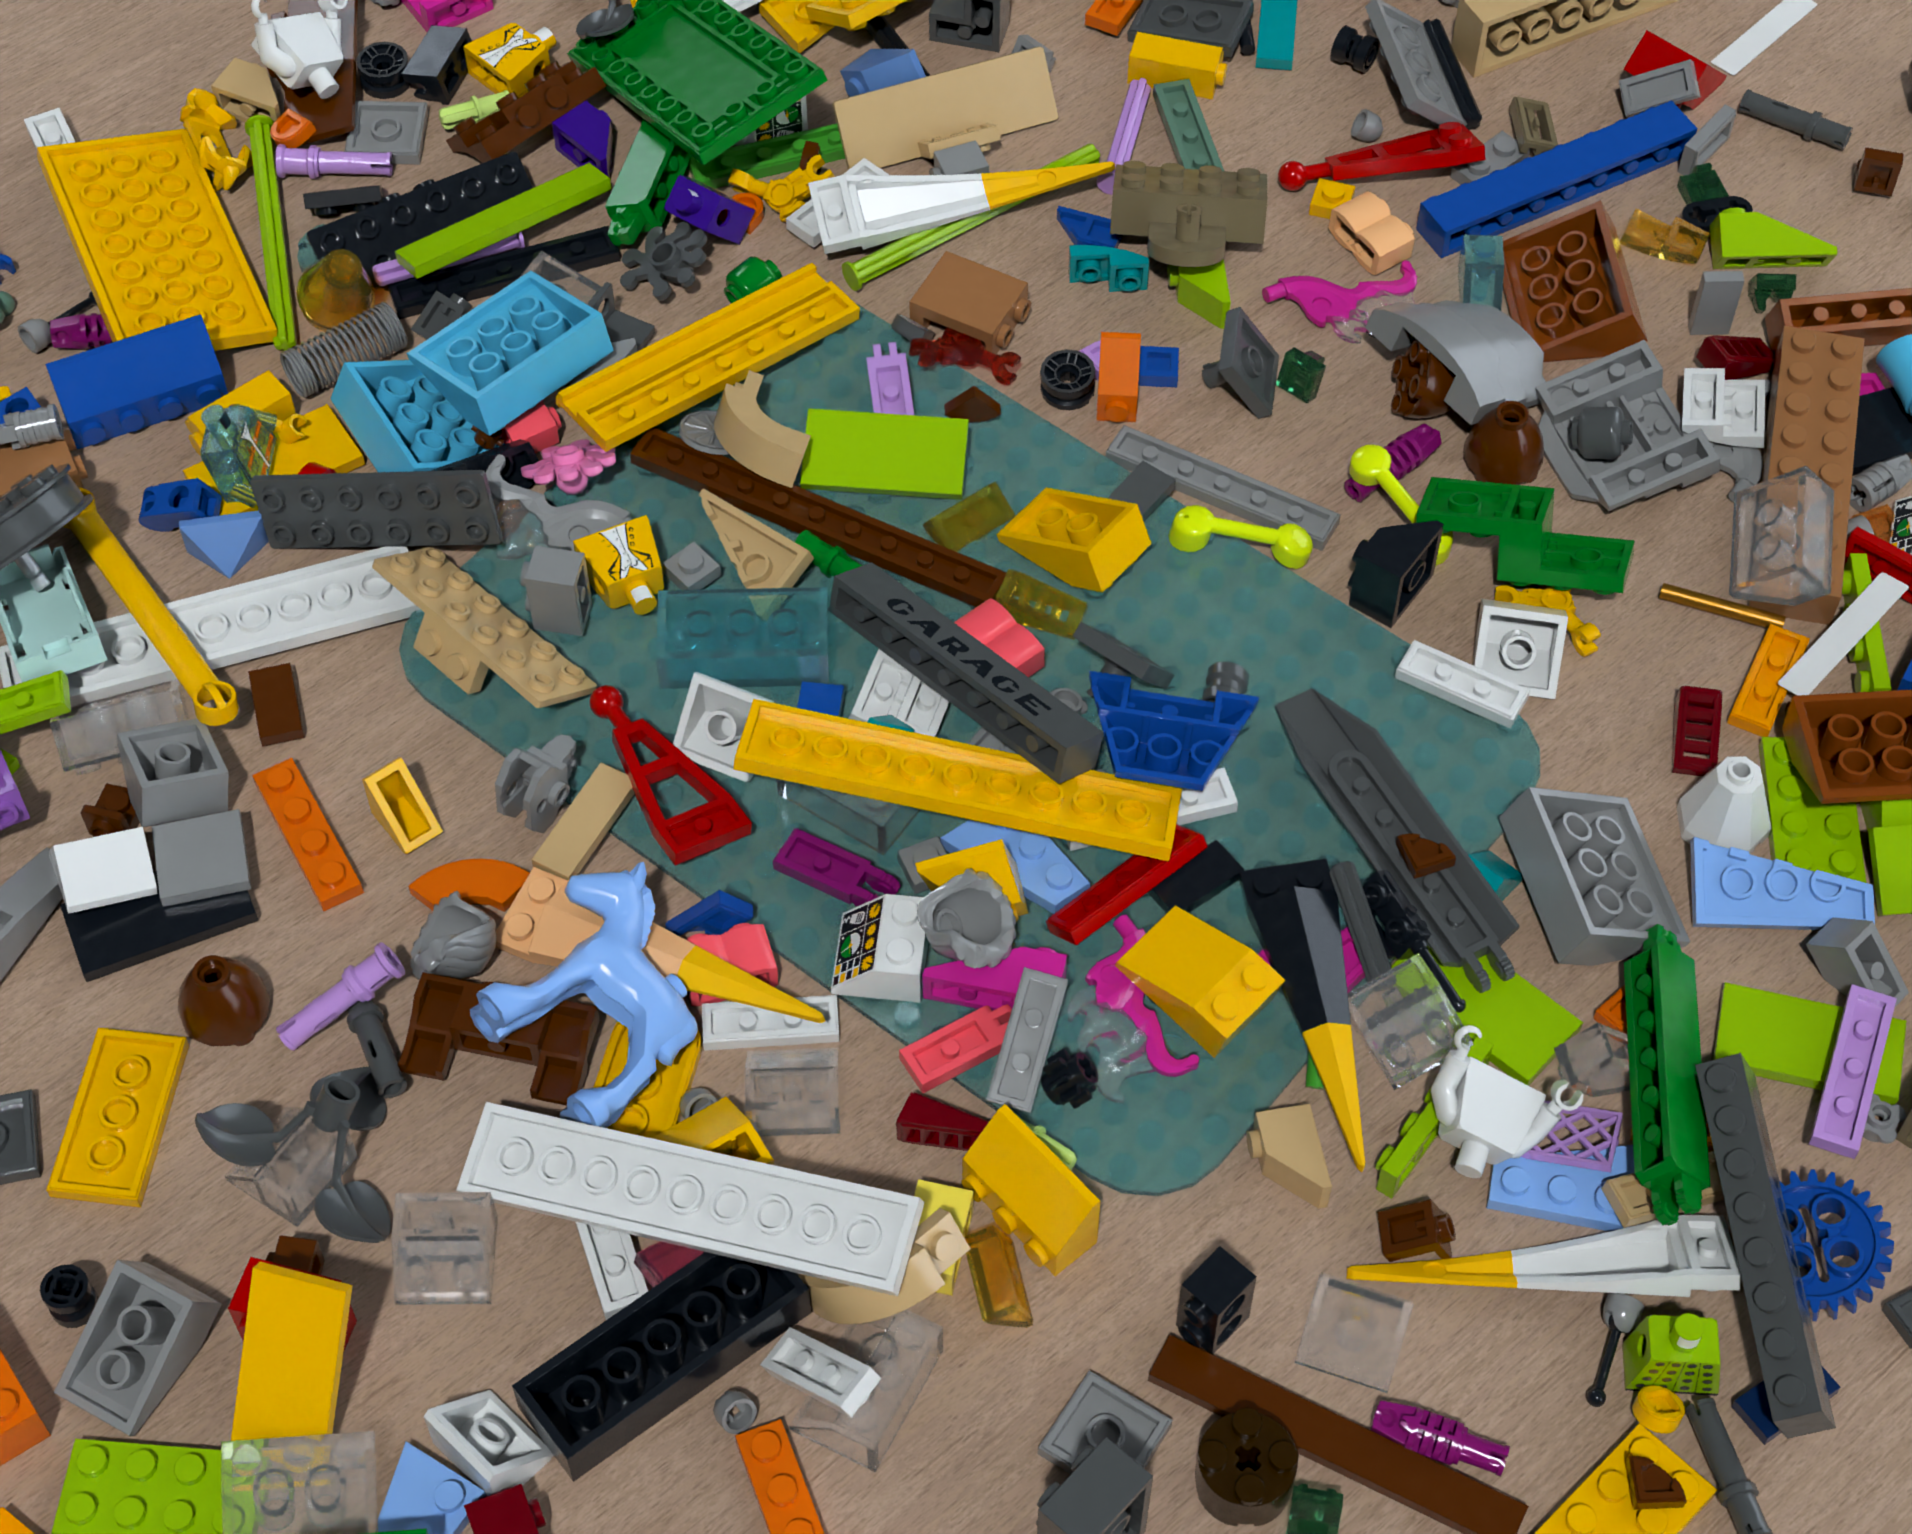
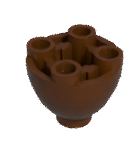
M1415 339L1405 356L1398 355L1393 363L1392 376L1397 381L1391 410L1394 414L1415 419L1440 416L1453 410L1444 399L1456 375Z
M1505 401L1497 408L1485 414L1473 426L1465 441L1464 459L1469 469L1474 472L1476 481L1514 485L1531 483L1536 480L1543 464V435L1536 421L1529 415L1526 406L1517 401Z
M210 955L200 959L182 982L179 991L178 1012L185 1032L191 1039L209 1046H231L233 1044L244 1046L254 1039L256 1031L261 1028L269 1013L270 997L262 978L246 963L229 957Z

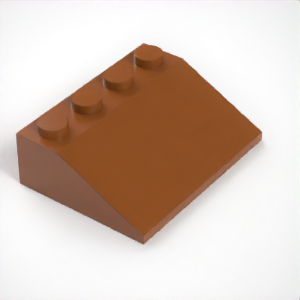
M1601 200L1493 245L1511 318L1540 346L1544 352L1543 362L1605 357L1642 340L1648 341L1616 227Z
M1912 690L1792 696L1782 731L1793 765L1821 804L1912 799Z

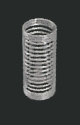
M381 302V304L375 305L374 308H369L368 311H363L362 314L351 317L350 321L345 320L344 324L339 323L338 327L333 326L332 330L327 329L325 333L321 332L319 336L315 335L313 339L309 338L307 342L303 341L301 345H295V348H289L281 352V364L297 393L306 398L310 394H314V391L318 392L319 388L324 389L325 384L330 386L331 381L337 382L342 366L336 358L331 344L337 351L343 364L346 360L340 351L337 341L342 346L349 361L355 362L344 343L343 337L357 362H363L353 346L349 334L355 341L364 362L379 361L380 357L385 358L386 354L391 355L392 350L397 352L406 347V333L394 310L387 303ZM373 321L378 326V329L383 339L387 343L389 351L384 346L381 337L379 336L377 330L374 327ZM367 324L371 328L377 342L379 343L382 349V353L378 349L372 335L370 334ZM361 327L366 333L372 347L374 348L376 356L371 351V348L362 333ZM355 331L360 336L366 350L369 353L370 359L365 354L363 347L357 339ZM325 347H326V349L328 350V352L330 353V355H331L333 361L335 362V364H336V366H337V368H338L339 374L337 373V371H336L335 368L333 367V365H332V363H331V361H330V359H329V357H328V355H327V353H326ZM319 351L321 352V354H322L323 357L325 358V360H326V362H327V364H328V366H329V368H330V370H331V372H332L333 377L331 376V374L328 372L326 366L324 365V363H323V361H322V358H321V356H320V354H319ZM313 354H314V356L316 357V359L318 360L319 364L321 365V367H322V369H323V371H324V373H325L326 379L324 378V376L322 375L321 371L319 370V368H318V366H317V364H316V362H315V360H314ZM307 358L309 359V361H310L311 364L313 365V367H314V369H315V371H316V373H317V375H318V377H319V379H320V382H319V381L317 380V378L315 377V375H314V373H313V371H312V369H311V367H310V365H309V363H308V361H307Z

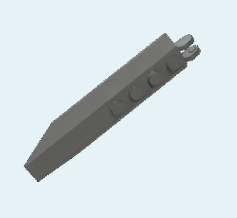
M1312 688L1276 704L1275 709L1301 766L1375 871L1388 870L1411 905L1416 907L1417 914L1421 920L1426 922L1427 928L1432 934L1427 943L1443 966L1459 968L1463 966L1467 979L1479 993H1483L1491 988L1489 976L1478 961V958L1487 955L1490 966L1500 979L1507 981L1515 976L1514 967L1507 954L1501 948V945L1519 929V924L1379 732ZM1415 833L1420 834V838H1425L1438 844H1445L1456 857L1455 866L1414 879L1396 845L1397 836Z

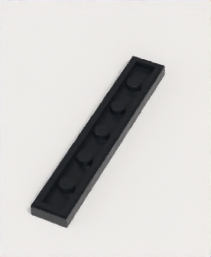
M604 226L437 270L419 279L413 277L387 286L397 317L400 320L421 314L436 290L448 298L455 293L468 302L498 293L530 270L546 280H551L620 261L618 247L611 242L607 235L609 226Z

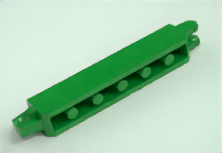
M645 119L642 120L638 133L605 205L607 213L611 218L607 235L615 246L634 244L641 232H649L652 228L663 225L668 213L664 210V205L679 175L684 176L692 157Z
M1656 924L1646 930L1648 931V939L1643 942V952L1624 962L1634 1172L1641 1185L1651 1190L1652 1208L1655 1218L1661 1222L1662 1226H1670L1679 1220V1207L1685 1214L1693 1215L1700 1211L1702 1208V1190L1710 1187L1705 1108L1695 1065L1702 1063L1695 961L1681 951L1680 944L1677 943V937L1674 933L1665 930L1664 926Z

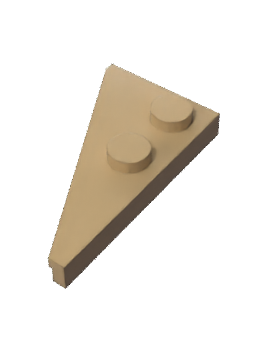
M703 488L698 494L702 499V506L714 525L726 553L738 572L740 580L754 602L757 612L767 621L813 561L814 557L809 550Z

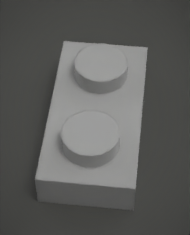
M1502 130L1484 143L1486 160L1452 166L1450 178L1460 185L1470 183L1489 175L1495 170H1502L1529 157L1530 150H1528L1527 154L1520 153L1517 140Z

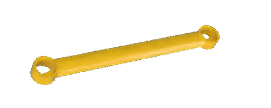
M79 488L83 495L91 494L93 496L89 490ZM93 499L82 512L63 527L72 530L192 698L197 719L209 726H220L232 721L237 716L239 709L234 687L229 683L219 681L100 517L96 509L95 499ZM214 700L216 708H208L203 706V704Z

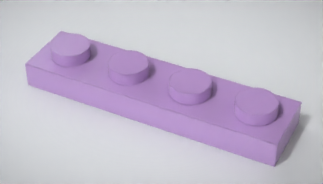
M1853 984L1851 985L1846 997L1809 1145L1852 1159L1856 1158L1860 1149L1897 998Z

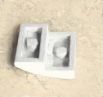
M1684 368L1682 431L1689 434L1702 429L1707 439L1712 442L1731 446L1764 448L1765 380H1725V368Z
M878 649L848 719L868 722L871 717L893 715L915 730L914 733L935 737L949 701L882 650Z

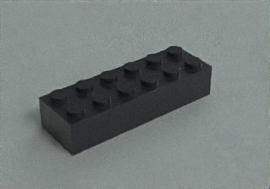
M704 1252L513 1384L512 1388L518 1408L574 1482L787 1331L789 1327L794 1326L811 1314L809 1288L794 1272Z

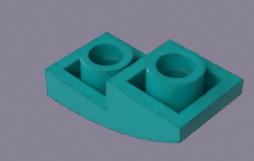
M1069 245V283L1108 281L1109 292L1147 290L1149 259L1147 257L1113 247Z

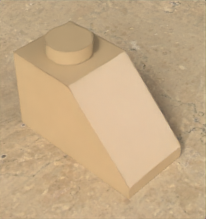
M234 58L211 85L218 105L235 116L237 120L246 122L252 116L265 115L275 122L281 116L279 104L267 69L258 64Z
M1310 1104L1255 1112L1253 1130L1247 1131V1145L1250 1157L1252 1159H1259L1262 1175L1318 1209L1328 1207L1332 1184Z

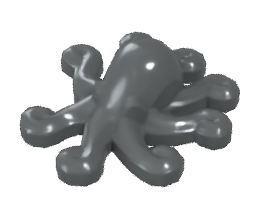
M688 222L677 224L675 231L666 236V232L662 227L656 226L652 228L646 236L645 253L631 248L623 254L622 262L626 267L631 268L636 264L640 265V267L625 272L621 276L620 284L626 290L631 291L636 287L638 281L647 279L654 288L653 296L659 301L668 298L672 290L670 284L663 279L680 284L682 287L691 286L695 281L694 267L702 265L707 257L702 250L707 241L705 232L701 229L692 231V227Z

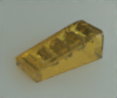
M1008 569L996 596V601L1012 615L1018 624L1073 640L1075 638L1072 636L1080 622H1082L1088 603L1035 578ZM1030 600L1036 602L1034 607L1028 605ZM1047 605L1053 607L1050 615L1044 612ZM1063 610L1070 612L1066 622L1059 619Z

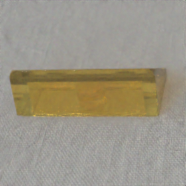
M994 481L929 519L922 526L938 545L956 552L1014 518L1016 515Z
M993 1225L965 1236L964 1238L970 1247L966 1256L982 1320L991 1325L1024 1328L1032 1326L1034 1321L1013 1240Z

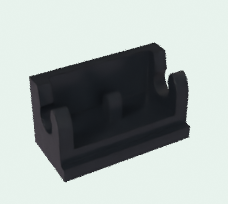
M431 25L402 72L405 82L411 84L418 83L426 88V90L422 88L416 89L415 97L427 101H439L443 105H449L468 73L463 46L472 42L467 28Z

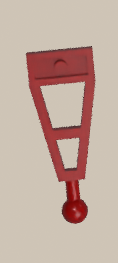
M1446 122L1440 124L1439 129L1325 157V162L1304 166L1297 161H1288L1278 171V182L1285 190L1297 191L1307 181L1331 177L1333 181L1456 166L1486 160L1485 145L1463 124L1459 122ZM1430 148L1433 150V151L1419 152V151L1427 150V149H1430Z
M603 685L592 692L589 701L590 708L596 716L609 719L616 728L612 730L613 745L626 774L629 776L633 786L632 789L653 837L674 865L683 863L751 834L752 822L723 787L643 718L633 722L622 709L624 703L623 696L617 688ZM641 741L660 759L641 766L632 744ZM678 774L703 796L708 803L665 820L650 785Z

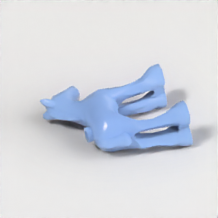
M644 861L638 863L630 872L624 870L622 872L590 873L571 876L565 888L566 896L570 902L602 917L604 923L600 930L578 943L572 952L552 972L538 981L525 986L494 982L476 993L479 1004L470 1009V1016L475 1027L488 1041L499 1043L512 1032L531 1024L563 1000L579 993L586 994L599 1010L628 1028L627 1063L621 1074L606 1087L580 1089L567 1098V1107L560 1112L559 1116L562 1119L603 1128L612 1125L618 1120L629 1102L650 1083V1076L656 1071V1060L663 1065L672 1066L679 1050L692 1042L698 1032L696 1019L688 1010L683 999L687 995V989L683 982L674 974L664 977L642 952L648 941V935L651 932L650 927L654 920L656 906L651 889L647 888L644 884L647 875Z

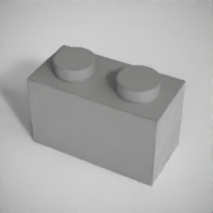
M535 545L530 562L525 561L523 563L520 576L521 586L526 587L525 609L531 612L533 628L536 630L583 636L593 604L585 554Z

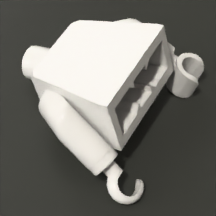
M252 0L251 10L259 22L254 24L256 37L251 46L260 55L263 65L274 71L284 84L291 89L312 86L321 99L334 95L338 91L339 85L333 76L343 63L341 19L337 18V10L345 8L348 0H318L320 8L326 12V18L323 17L321 12L270 20L267 18V13H261L259 10V2L261 0Z
M1467 1025L1461 1027L1455 1033L1454 1043L1457 1050H1450L1431 1086V1095L1436 1117L1440 1121L1439 1137L1441 1140L1460 1149L1454 1167L1455 1170L1466 1177L1480 1178L1486 1162L1497 1165L1510 1158H1520L1540 1143L1561 1120L1559 1113L1563 1109L1572 1111L1581 1106L1583 1093L1577 1090L1571 1099L1561 1101V1093L1567 1088L1569 1082L1564 1079L1558 1080L1551 1087V1102L1549 1104L1545 1103L1546 1095L1471 1056L1468 1057L1467 1054L1470 1047L1461 1042L1462 1037L1467 1033H1475L1480 1039L1482 1032L1476 1026Z

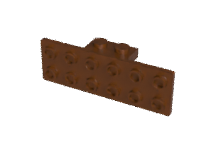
M289 0L288 15L285 11L272 14L271 19L321 12L323 17L326 18V12L320 8L318 0ZM348 0L345 8L337 10V18L341 19L343 63L333 76L339 85V89L334 95L321 99L312 86L291 89L284 84L274 71L267 67L270 76L273 79L277 78L285 91L284 112L288 108L310 120L317 130L302 145L342 135L355 129L358 0Z

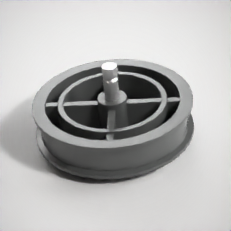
M69 463L56 468L51 464L34 476L29 474L10 487L11 490L0 497V570L14 561L25 577L30 579L29 582L37 592L48 586L51 582L44 572H40L41 568L28 551L66 525L94 499L91 494L83 495L69 476L68 471L71 469Z

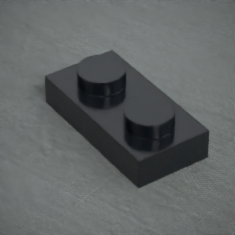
M382 185L303 194L305 209L315 208L316 215L338 213V206L353 204V211H362L376 205L375 202L384 198Z

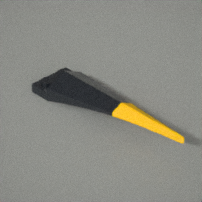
M1327 859L1240 871L1239 882L1248 919L1271 967L1285 979L1281 989L1321 1078L1355 1165L1362 1172L1365 1168V1155L1338 897L1329 874Z

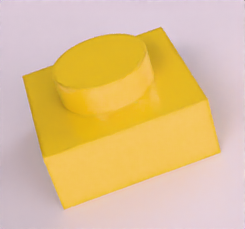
M1319 178L1310 203L1309 215L1330 219L1333 208L1354 198L1356 186Z

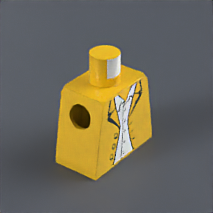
M509 23L463 46L468 74L495 94L508 90L509 93L515 91L518 96L527 90L524 83L538 75V71L550 64L548 50L556 46V39L547 27H542L535 33L530 34L517 23Z
M647 515L573 541L574 550L585 554L590 585L609 608L616 609L630 604L636 614L644 615L656 607L657 600L654 595L662 592L664 581L661 562Z

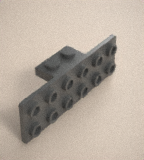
M484 470L255 475L250 481L259 513L262 514L263 525L269 544L273 549L500 544L503 538Z

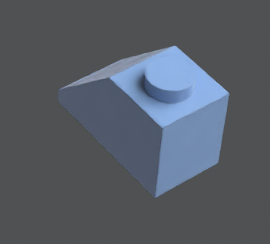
M870 49L840 70L845 81V90L850 97L926 77L914 49Z

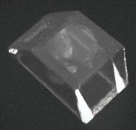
M1597 1022L1554 1048L1559 1062L1558 1074L1561 1080L1564 1079L1569 1082L1567 1086L1569 1089L1580 1090L1583 1094L1591 1097L1630 1091L1627 1034Z

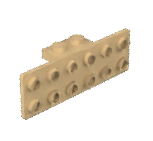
M1034 47L836 100L832 104L848 170L863 158L879 168L919 157L934 160V151L975 140L981 151L984 152L991 149V142L1001 140L1000 135L1058 119L1046 57L1042 47Z
M425 547L419 550L374 559L372 568L425 613L413 648L468 695L480 692L488 668L536 708H543L592 694L596 689L597 684L586 676L580 667L572 664L561 655L553 644L536 634L528 627L524 620L516 617L504 607L497 597L489 594L473 581V578L468 573L461 571L446 558L442 551L433 547Z

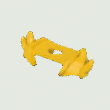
M194 88L188 93L186 104L181 108L180 121L184 122L183 127L187 128L198 152L200 166L214 172L212 183L214 190L217 192L222 187L224 190H229L237 177L242 175L247 168L253 166L252 152L246 145H243L238 157H231L220 130L236 129L237 121L235 116L218 105L214 94L205 89Z

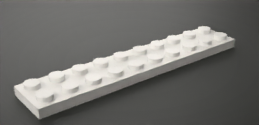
M384 546L164 604L211 670L425 614L372 568L374 559L408 552L407 546ZM131 613L93 622L108 660L66 675L69 682L71 707L177 679ZM85 628V629H82L83 634H86V633H87L86 628ZM8 645L0 647V674L3 688L22 683ZM22 650V656L26 655L25 651Z
M490 1102L485 1103L456 1189L460 1194L467 1197L893 1296H898L925 1203L920 1197Z

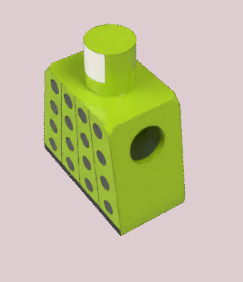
M1685 1313L1680 1316L1650 1315L1646 1316L1624 1341L1622 1351L1625 1391H1640L1645 1386L1655 1385L1667 1388L1678 1394L1718 1395L1720 1350L1717 1320L1698 1317L1691 1313Z

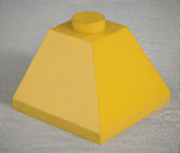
M1002 839L915 863L918 874L930 891L940 887L954 876L963 874L966 869L972 868L975 872H986L1002 887V893L1007 895L1008 900L1011 902L1016 922L1019 920L1018 916L1029 914L1017 864Z

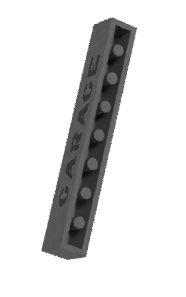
M871 562L834 576L829 611L1055 782L1060 784L1096 768L1104 732Z
M1741 1053L1697 1064L1695 1067L1773 1423L1787 1439L1834 1429L1836 1426L1755 1073Z

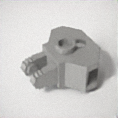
M556 735L541 750L532 745L527 751L519 748H514L504 759L495 782L497 812L516 818L524 809L527 811L525 827L540 833H544L552 825L560 806L565 802L569 794L570 786L568 785V779L577 769V759L573 756L574 752H576V741L571 738V735Z

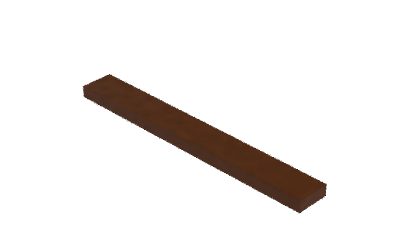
M1169 1335L1149 1373V1382L1223 1417L1235 1413L1241 1408H1251L1260 1414L1272 1418L1289 1433L1298 1450V1454L1463 1534H1517L1529 1507L1175 1336Z

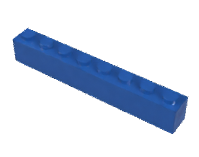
M1672 100L1656 107H1650L1642 113L1627 119L1618 120L1610 126L1595 132H1589L1583 137L1557 145L1551 150L1534 157H1527L1507 168L1495 170L1480 179L1470 183H1463L1453 190L1428 198L1420 203L1416 230L1440 258H1444L1681 160L1685 144L1697 133L1698 128Z

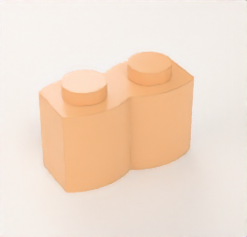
M1367 191L1332 209L1328 226L1331 234L1340 245L1352 251L1359 264L1369 273L1377 275L1411 257L1415 242L1412 228L1398 217L1391 215L1388 204L1375 194Z

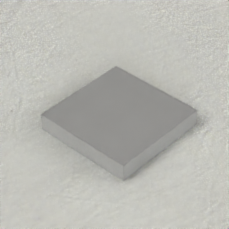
M355 101V129L348 132L344 152H392L393 160L390 161V164L420 165L429 115L427 102Z
M239 809L151 826L159 896L163 907L252 889L243 822Z
M1089 1370L1039 1445L1038 1455L1072 1474L1071 1466L1077 1456L1088 1446L1095 1449L1107 1437L1145 1469L1171 1429L1173 1420Z

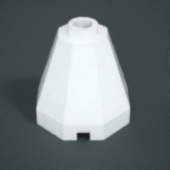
M1746 756L1726 757L1701 777L1679 799L1676 808L1681 838L1688 844H1690V840L1693 837L1708 840L1710 844L1725 848L1734 847L1749 851V854H1752L1755 847L1759 843L1761 845L1768 838L1771 831L1761 768Z

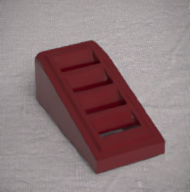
M1714 335L1705 337L1696 358L1705 368H1725V380H1734L1773 371L1775 354L1761 338Z
M1681 686L1679 688L1674 705L1672 773L1703 777L1717 765L1722 714L1721 690L1693 686ZM1686 720L1708 723V725L1687 723ZM1685 737L1706 739L1707 742L1688 740ZM1684 752L1707 754V759L1683 755Z
M911 1092L896 1122L897 1140L917 1145L968 1151L989 1122Z

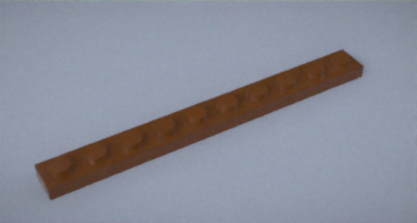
M655 427L647 430L630 452L631 464L698 492H701L704 488L736 508L800 534L804 530H809L833 547L838 545L845 549L849 555L869 563L872 562L878 567L974 607L979 606L990 598L997 601L1008 584V573L798 486L793 485L790 488L768 480L735 460L722 455L698 451L687 445L681 438Z

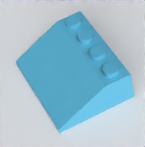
M530 270L409 351L407 355L409 360L466 421L491 436L528 409L535 407L557 389L565 386L589 367L596 365L602 358L614 350L602 313Z
M410 360L344 362L330 399L377 472L431 471L491 450L483 448L475 442L474 436L476 432L471 430L473 425L465 420Z

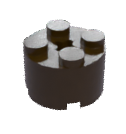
M1241 1408L1235 1413L1228 1414L1215 1421L1201 1439L1195 1468L1198 1498L1204 1508L1220 1522L1232 1526H1238V1524L1260 1526L1278 1517L1290 1500L1298 1467V1450L1289 1433L1277 1421L1251 1408Z

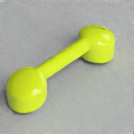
M1374 444L1358 448L1350 459L1349 472L1352 479L1365 486L1380 484L1411 523H1416L1419 505L1390 472L1391 456L1388 451ZM1453 531L1442 533L1435 566L1444 563L1449 557L1453 544Z
M1199 505L1186 506L1180 509L1175 514L1168 534L1169 542L1172 546L1184 552H1196L1203 549L1208 544L1211 533L1271 544L1274 557L1282 565L1293 569L1305 566L1313 549L1310 535L1297 524L1287 523L1281 525L1278 529L1222 519L1214 517L1206 507Z

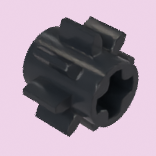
M1064 1048L1047 1059L1048 1064L1043 1067L1045 1074L1041 1077V1085L1045 1094L1053 1103L1065 1105L1070 1102L1071 1106L1077 1109L1093 1099L1091 1093L1097 1090L1094 1084L1098 1082V1072L1087 1055L1079 1052L1070 1056Z

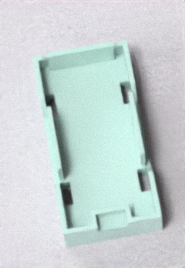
M48 544L28 551L41 568L40 572H44L51 582L38 592L29 582L30 579L25 577L14 561L0 570V623L22 682L59 670L68 675L108 660L63 546L54 548L52 553ZM68 584L69 589H65L64 585ZM8 605L9 610L5 611L4 606ZM86 628L87 633L83 634L82 629ZM24 650L26 655L22 656L21 651Z

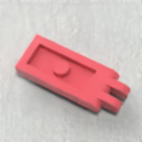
M1006 1004L992 1011L989 1006H983L900 1049L899 1059L922 1094L998 1055L1012 1008Z

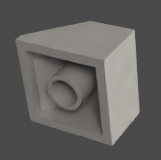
M198 719L117 733V742L129 799L142 827L228 811L229 772L206 724L201 723Z

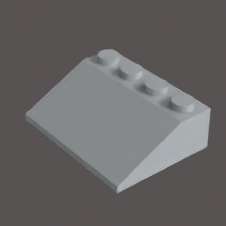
M1529 787L1499 816L1507 840L1558 963L1594 966L1633 958L1643 952V942L1648 939V931L1646 930L1656 924L1664 926L1665 930L1674 933L1677 937V943L1680 944L1681 948L1690 943L1628 798Z

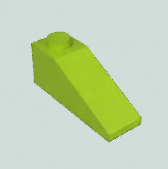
M1743 208L1725 209L1710 224L1713 269L1827 266L1837 255L1836 246L1759 212H1745Z

